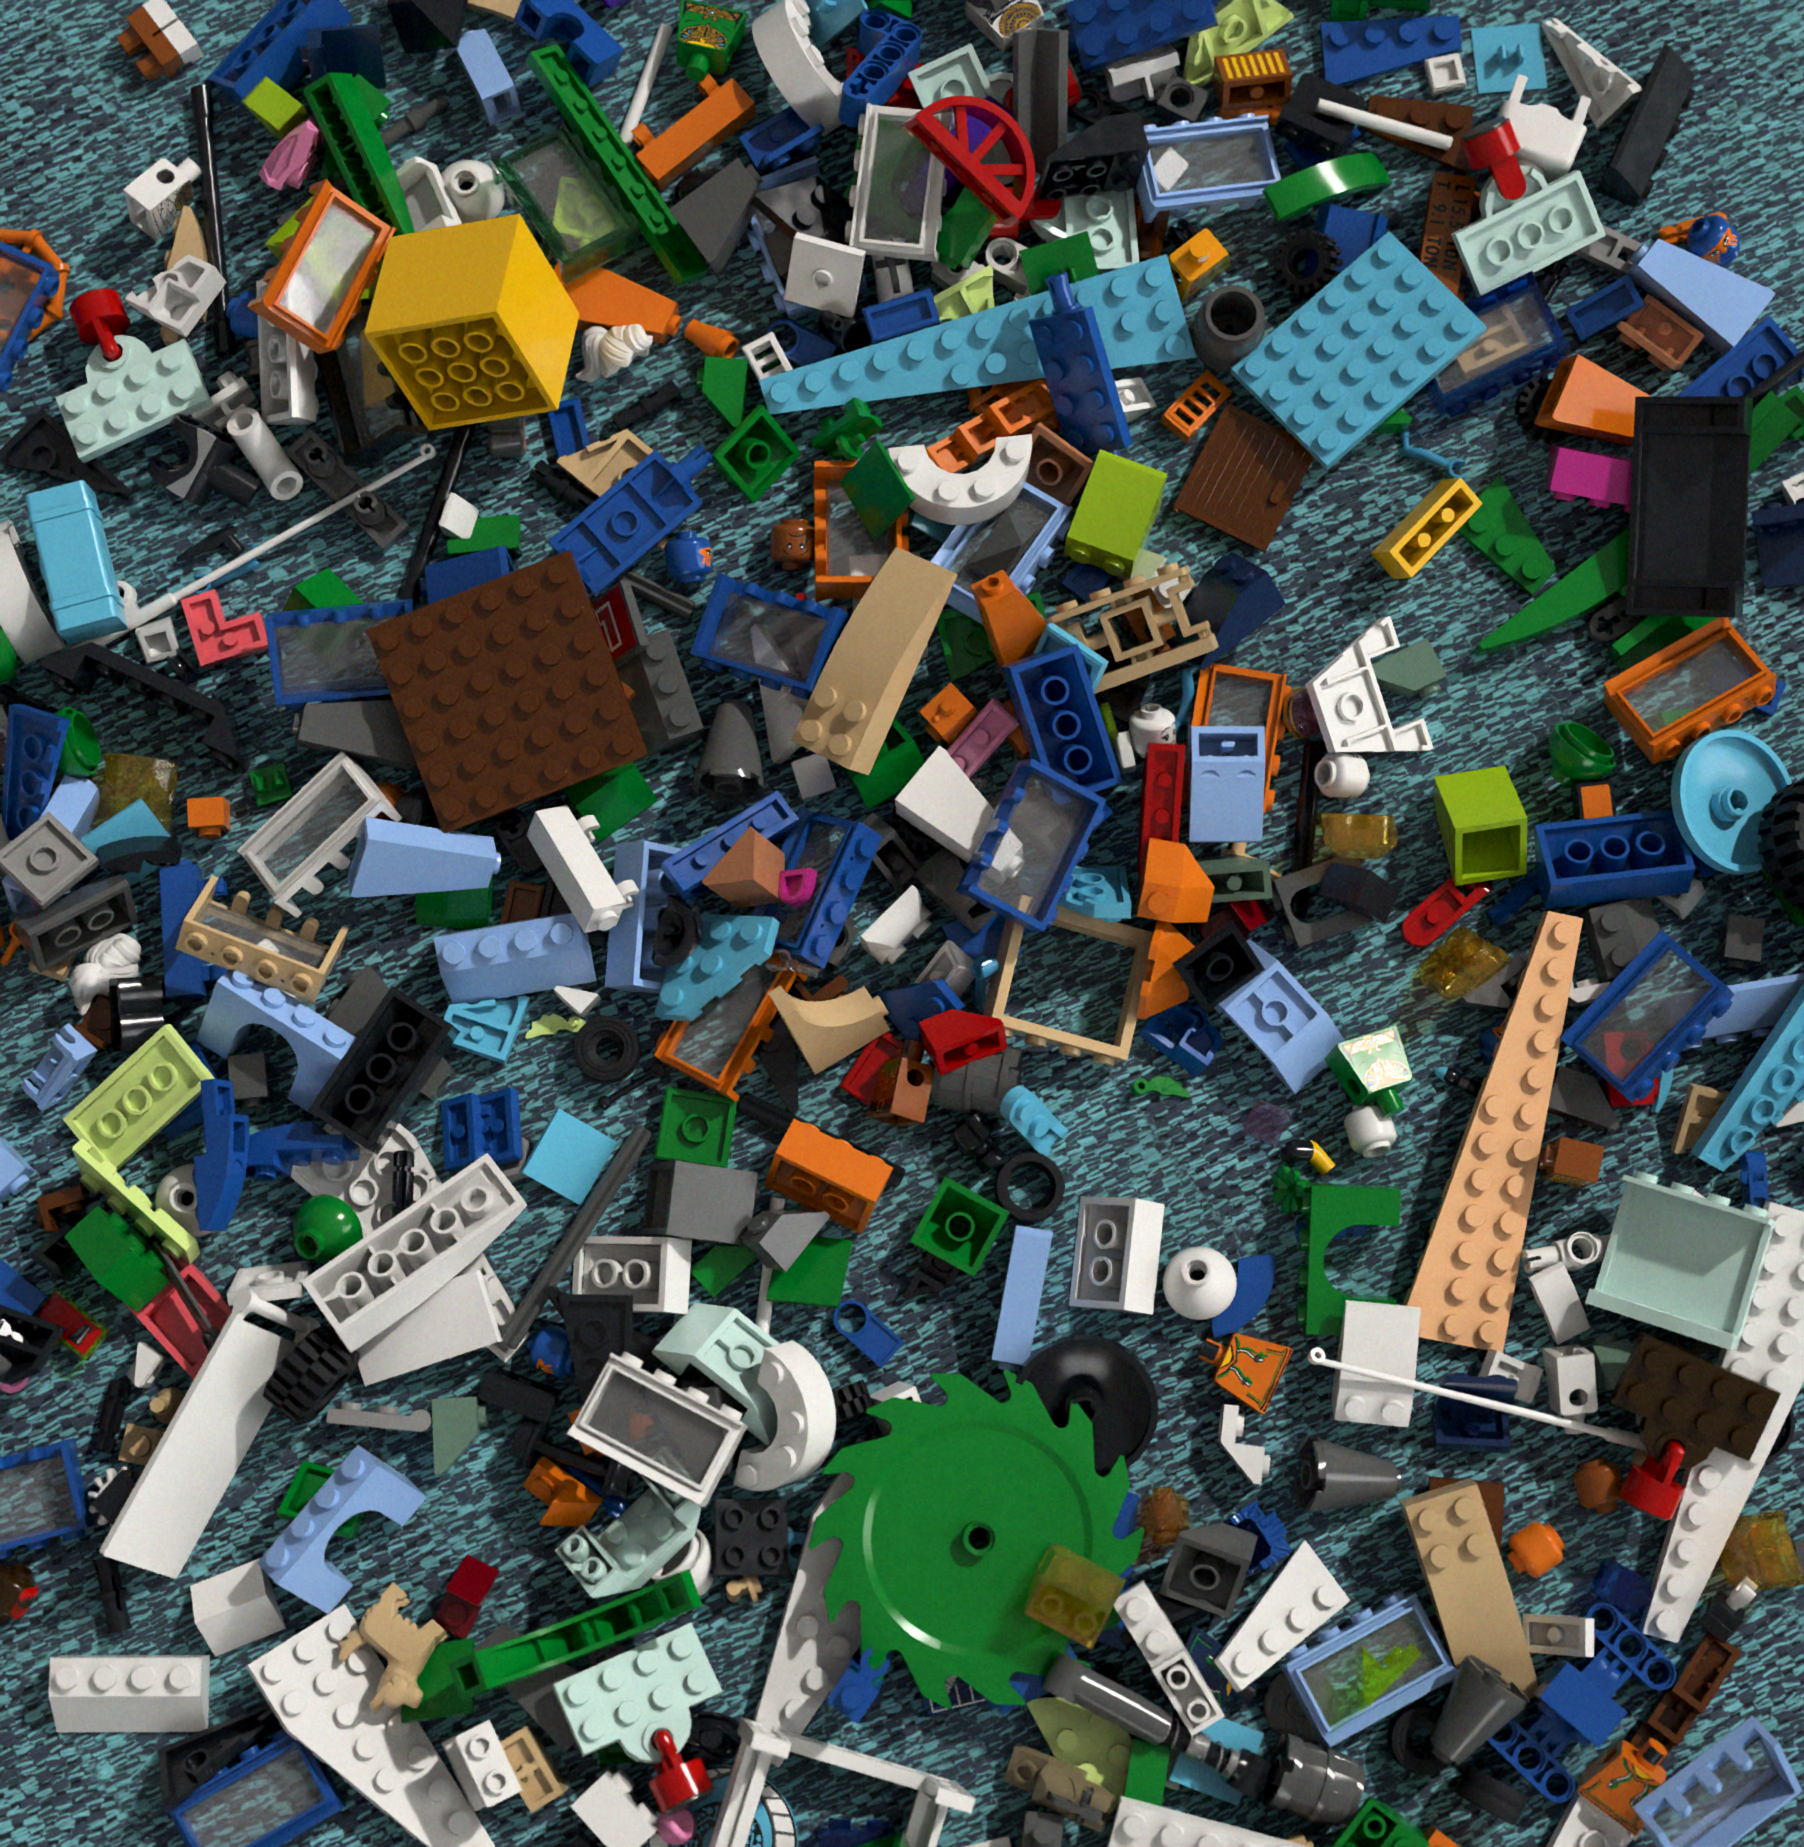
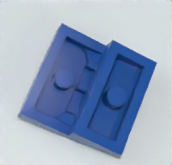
M508 1087L482 1096L468 1093L441 1102L446 1171H462L486 1153L490 1155L497 1166L523 1159L517 1090Z

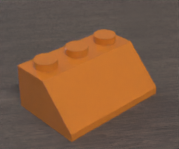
M793 1119L775 1152L764 1186L807 1208L826 1211L830 1215L829 1219L859 1234H863L884 1191L893 1167L887 1165L877 1156L867 1155L853 1148L845 1140L835 1139L820 1132L813 1124L802 1123Z

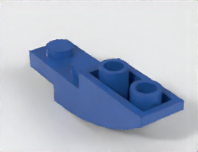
M208 1079L201 1081L199 1097L204 1118L202 1138L206 1147V1155L194 1156L192 1177L196 1185L197 1194L195 1214L199 1222V1231L221 1232L226 1231L234 1215L245 1180L249 1154V1116L235 1114L233 1081Z
M314 1121L276 1126L249 1136V1154L245 1178H255L270 1182L275 1181L276 1177H291L293 1165L306 1167L310 1166L311 1162H323L328 1165L338 1166L342 1165L344 1161H359L361 1146L345 1134L328 1133Z

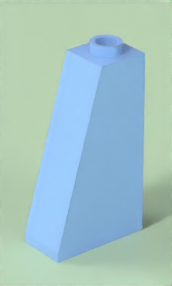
M1659 238L1649 246L1643 243L1629 259L1633 265L1626 272V275L1628 274L1647 293L1706 336L1703 340L1721 354L1736 346L1776 294L1767 287Z
M65 774L40 818L49 811L81 842L80 838L88 833L102 803L99 789L86 778L75 779ZM5 875L2 884L11 911L24 915L27 912L41 909Z
M365 817L347 874L350 897L362 898L488 888L492 874L499 872L501 854L496 852L494 837L457 831L443 833L442 829Z
M1016 1225L1014 1228L991 1361L998 1362L997 1369L1018 1373L1020 1366L1030 1357L1053 1235L1052 1231Z

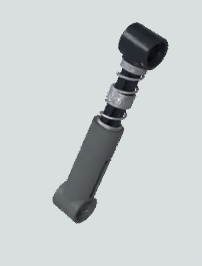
M1058 1653L1042 1685V1688L1061 1699L1081 1706L1154 1746L1165 1742L1171 1745L1170 1749L1175 1747L1181 1750L1182 1756L1190 1758L1195 1762L1200 1760V1765L1204 1762L1214 1767L1215 1772L1219 1770L1220 1775L1225 1776V1782L1228 1785L1254 1799H1260L1276 1767L1272 1762L1243 1747L1239 1751L1233 1747L1227 1749L1223 1747L1221 1741H1212L1210 1735L1202 1731L1192 1736L1187 1727L1179 1724L1177 1718H1173L1171 1710L1096 1673L1091 1668L1063 1653Z

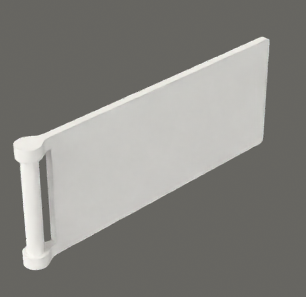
M246 1288L240 1289L235 1294L233 1310L103 1542L99 1550L102 1555L173 1579L178 1577L273 1406L263 1397L267 1381L277 1366L298 1342L312 1330L320 1327L317 1319L310 1316H298L258 1298L254 1291ZM250 1312H254L295 1330V1339L291 1341L243 1319Z

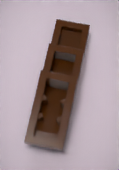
M1707 1631L1676 1671V1680L1673 1685L1662 1691L1628 1742L1638 1750L1649 1738L1660 1742L1667 1750V1755L1658 1764L1661 1766L1671 1749L1680 1744L1697 1715L1704 1713L1742 1652L1728 1641L1723 1644Z

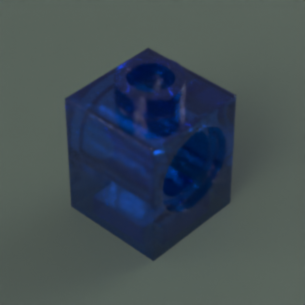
M1605 1558L1588 1592L1607 1603H1613V1606L1627 1614L1635 1615L1637 1610L1643 1611L1647 1606L1652 1594L1648 1589L1652 1582L1616 1561Z

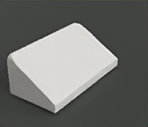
M947 940L914 983L924 984L929 980L943 978L959 998L975 978L970 969L971 963L974 960L951 940Z

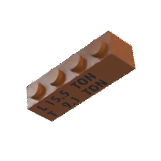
M1435 171L1429 186L1417 259L1463 303L1464 291L1459 290L1460 278H1466L1467 272L1451 234L1469 225L1471 212H1477L1480 192L1475 191L1477 178Z

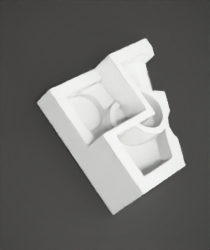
M188 254L176 262L172 269L161 272L153 277L152 280L155 283L153 286L138 296L132 291L126 296L125 300L129 305L154 321L187 337L226 284V280L215 266Z

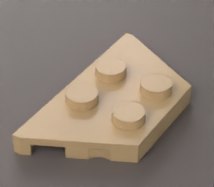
M628 429L611 435L607 440L597 441L586 446L581 451L567 457L566 455L560 457L556 461V465L595 497L599 498L654 450ZM668 536L656 545L662 551L667 544Z

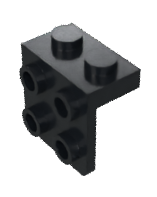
M1306 72L1302 74L1288 104H1284L1274 133L1283 136L1289 141L1305 146L1322 156L1331 159L1339 158L1356 124L1315 112L1318 99L1321 98L1358 110H1363L1365 99L1356 93Z

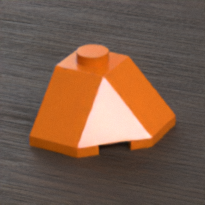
M1149 837L1135 906L1137 917L1170 923L1207 922L1214 892L1213 883L1204 873L1186 844Z
M1157 920L1147 958L1145 979L1142 982L1137 1014L1139 1019H1147L1188 1000L1190 994L1189 988L1172 963L1195 946L1170 922Z

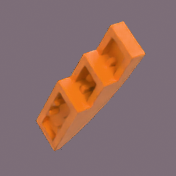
M1038 379L989 405L983 414L958 426L952 435L927 447L928 457L937 467L949 473L960 474L994 453L996 437L1023 435L1039 422L1055 413L1049 389L1041 379Z

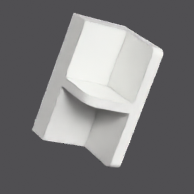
M1168 43L1104 66L1103 70L1110 98L1118 103L1144 95L1148 101L1154 100L1153 91H1156L1161 83L1167 85L1172 75H1176L1175 66L1180 65L1177 51Z

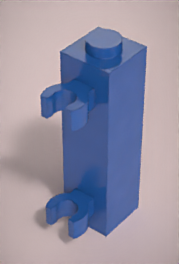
M180 860L179 865L170 864L168 867H159L165 997L172 1001L209 998L208 983L216 982L228 971V969L215 964L207 966V961L175 949L183 921L209 879L203 880L202 869L196 864L192 865L191 860ZM219 878L213 897L228 896V881H224V878Z
M868 1647L861 1657L856 1653L853 1654L833 1684L826 1702L858 1724L880 1692L894 1650L887 1653L885 1661L879 1668L871 1667L868 1662V1658L874 1650L873 1648ZM884 1675L882 1680H879L877 1678Z

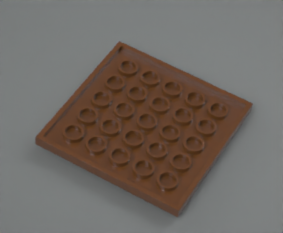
M571 550L366 629L443 833L457 831L649 756Z

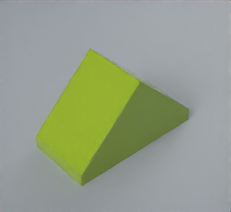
M264 77L241 101L279 142L298 124L309 118L304 106L268 77Z

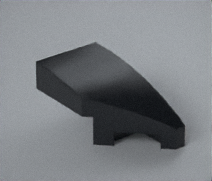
M928 1252L902 1297L908 1300L919 1295L945 1290V1288L952 1286L960 1269Z

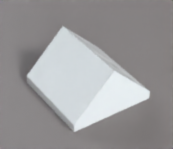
M261 1558L190 1586L195 1624L215 1657L286 1629L267 1573L258 1564Z

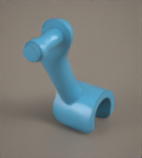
M1407 431L1401 432L1402 448L1399 449L1401 455L1423 460L1445 469L1448 479L1461 477L1464 480L1466 478V475H1457L1452 470L1454 466H1464L1465 461L1463 459L1456 458L1450 461L1427 449L1409 447V433Z
M251 544L249 550L258 547V545ZM257 557L207 584L204 590H196L194 594L197 595L213 590L214 587L244 575L257 568L260 562L256 561ZM202 573L196 574L194 579L198 580L206 575Z
M1195 665L1189 669L1184 668L1180 672L1182 699L1178 715L1172 713L1175 716L1176 738L1180 728L1187 730L1190 726L1186 719L1195 690L1192 675L1200 670Z
M985 955L975 959L970 967L972 974L976 978L974 998L971 1002L974 1006H979L981 1011H984L987 999L985 979L999 971L998 961L995 958L988 959Z

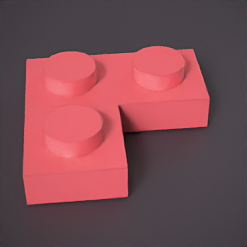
M215 589L181 599L202 669L268 649L266 627L262 614L259 611L226 622L222 605Z

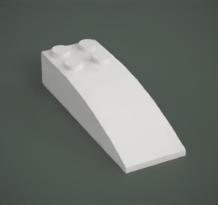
M486 1153L306 1277L301 1283L349 1352L352 1353L411 1312L448 1283L487 1248L527 1207V1204L490 1155Z

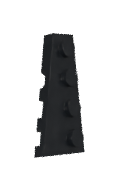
M558 1294L582 1406H584L604 1369L610 1353L621 1357L625 1351L632 1355L633 1295ZM617 1371L588 1426L629 1447L631 1378Z

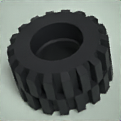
M322 1325L308 1333L281 1361L267 1381L263 1397L297 1426L307 1423L319 1414L346 1384L358 1365L360 1353L356 1350L350 1353L340 1337L327 1325Z

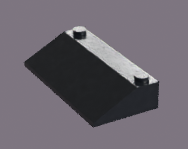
M1746 396L1635 397L1625 615L1743 618L1753 399Z

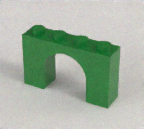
M883 121L877 132L866 219H868L870 214H873L882 219L878 225L895 236L901 230L911 236L908 243L919 244L922 222L912 220L907 215L902 206L900 192L903 179L922 143L890 123ZM858 171L855 172L842 196L849 200L851 186L857 185ZM964 186L951 210L942 216L941 232L938 231L936 251L940 253L938 260L956 270L959 264L969 270L997 220V217L966 186Z
M1307 1183V1191H1302L1300 1212L1306 1214V1228H1300L1299 1250L1305 1251L1304 1265H1298L1297 1285L1298 1287H1303V1302H1297L1296 1324H1302V1330L1305 1334L1340 1336L1346 1300L1396 1305L1397 1300L1392 1296L1352 1295L1335 1289L1330 1284L1324 1270V1254L1331 1239L1347 1227L1354 1225L1400 1226L1401 1189L1397 1186Z

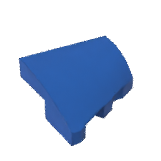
M1187 1000L1149 1017L1138 1033L1140 1037L1194 1077H1197L1209 1065L1224 1041L1216 1027L1209 1023L1207 1014L1199 1003L1191 1006ZM1164 1021H1167L1171 1025L1172 1031L1164 1023Z

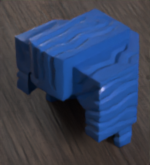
M1251 1501L1250 1504L1245 1505L1236 1513L1228 1517L1229 1520L1225 1522V1524L1258 1535L1247 1571L1248 1574L1253 1573V1571L1259 1568L1267 1569L1276 1563L1277 1560L1293 1551L1283 1536L1288 1531L1284 1524L1280 1522L1275 1511L1270 1510L1264 1514L1256 1501Z

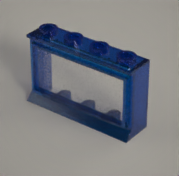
M1533 271L1464 304L1487 326L1486 333L1427 383L1424 388L1439 417L1447 413L1449 417H1454L1469 408V403L1477 399H1481L1482 402L1488 401L1501 393L1500 388L1510 383H1513L1514 386L1521 385L1533 377V372L1543 367L1546 370L1554 369L1558 366L1560 360L1568 356L1570 344L1565 339L1536 282Z

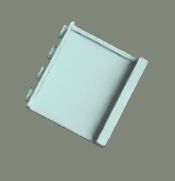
M1636 1171L1635 1177L1623 1175L1622 1180L1627 1181L1595 1289H1589L1585 1303L1728 1350H1737L1776 1220L1766 1218L1768 1210L1745 1204L1743 1210L1729 1206L1731 1199L1720 1195L1708 1193L1707 1199L1693 1195L1694 1188L1672 1181L1671 1188L1657 1184L1658 1177L1648 1173Z

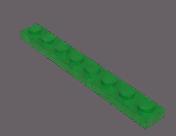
M554 44L530 52L525 61L677 286L704 277L710 268L559 45Z

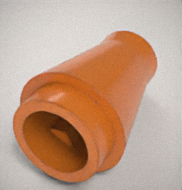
M696 319L688 323L684 332V337L694 343L707 356L733 358L738 348V339L733 337L731 331L702 323Z

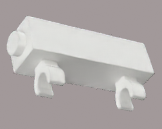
M568 805L535 811L527 837L583 932L605 931L616 926L623 909L634 906L631 895L639 894V889L633 880H625L615 885L590 844L595 841L591 831L600 828L595 816L587 815L576 820Z

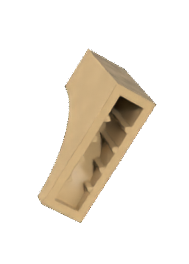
M781 985L768 992L797 1047L815 1075L890 1030L884 1019L889 1014L887 1008L878 995L872 998L865 986L839 998L815 1002L794 998L784 991Z

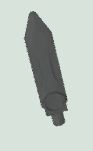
M153 1242L152 1244L158 1257L165 1265L166 1275L201 1330L203 1343L208 1352H210L221 1332L220 1329L216 1326L212 1327L172 1260L156 1242Z

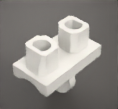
M227 371L218 377L216 384L221 391L210 397L213 404L191 414L193 418L210 424L220 431L227 427L229 418L236 411L247 408L257 401L256 396L244 378L236 377L231 371Z

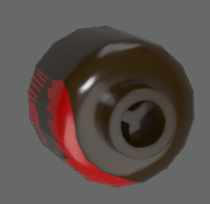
M15 1563L13 1567L0 1566V1621L10 1622L11 1619L17 1620L24 1617L38 1595L39 1587L33 1579L34 1572L22 1564Z

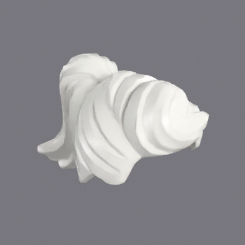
M639 324L614 326L609 331L602 326H592L586 329L582 334L584 367L576 374L577 379L590 383L597 380L601 374L607 379L609 376L617 373L620 367H628L636 356L647 357L653 342V336L645 334V330Z
M117 933L110 938L98 942L86 952L83 964L76 966L72 971L71 979L68 983L75 1005L79 1009L78 1013L81 1016L87 1013L91 1001L96 994L109 996V979L137 977L139 972L137 962L140 960L139 956L142 952L140 944L135 939L124 933Z

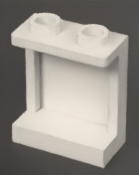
M414 157L406 160L395 171L415 232L462 224L437 165L420 157Z
M490 1720L477 1724L441 1742L473 1812L483 1807H492L522 1791Z

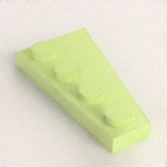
M81 1138L72 1147L82 1176L80 1178L81 1183L93 1194L99 1191L108 1198V1205L121 1216L127 1213L135 1220L134 1225L146 1237L150 1238L154 1235L163 1242L161 1244L162 1248L172 1258L177 1260L181 1257L191 1264L200 1255L197 1240L163 1209L151 1210L150 1208L153 1205L145 1193L135 1184L127 1188L125 1181L117 1173L118 1169L107 1159L100 1164L92 1156V1146L84 1138Z

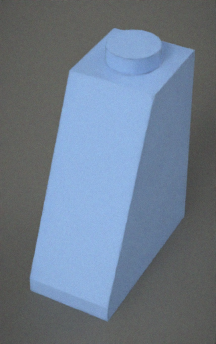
M485 28L463 33L460 37L459 46L455 48V51L489 125L492 126L522 113L513 81Z

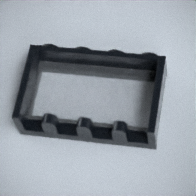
M363 298L358 314L352 320L349 319L344 329L347 334L341 346L337 350L322 354L315 352L344 464L345 466L371 468L374 467V463L413 438L429 434V432L364 335L373 300ZM329 323L318 330L325 333Z

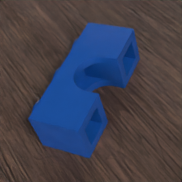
M521 0L514 20L537 42L549 37H556L567 42L570 48L566 57L587 88L609 77L616 70L624 48L573 0Z

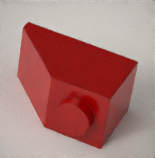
M950 1009L918 1022L923 1047L940 1076L961 1068L976 1059H983L1008 1049L1004 1024L998 1018Z

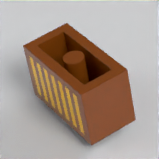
M1283 49L1215 56L1213 87L1222 111L1285 104L1291 98L1293 74Z
M1558 1137L1548 1142L1546 1148L1541 1147L1537 1166V1169L1542 1170L1540 1179L1579 1188L1596 1184L1605 1146L1565 1137Z

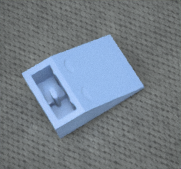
M1191 726L1187 735L1189 843H1262L1265 726Z

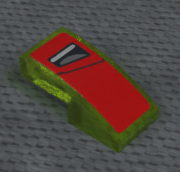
M58 1287L53 1290L34 1315V1317L63 1326L66 1331L60 1341L85 1361L90 1360L111 1333L109 1328L85 1311V1308Z

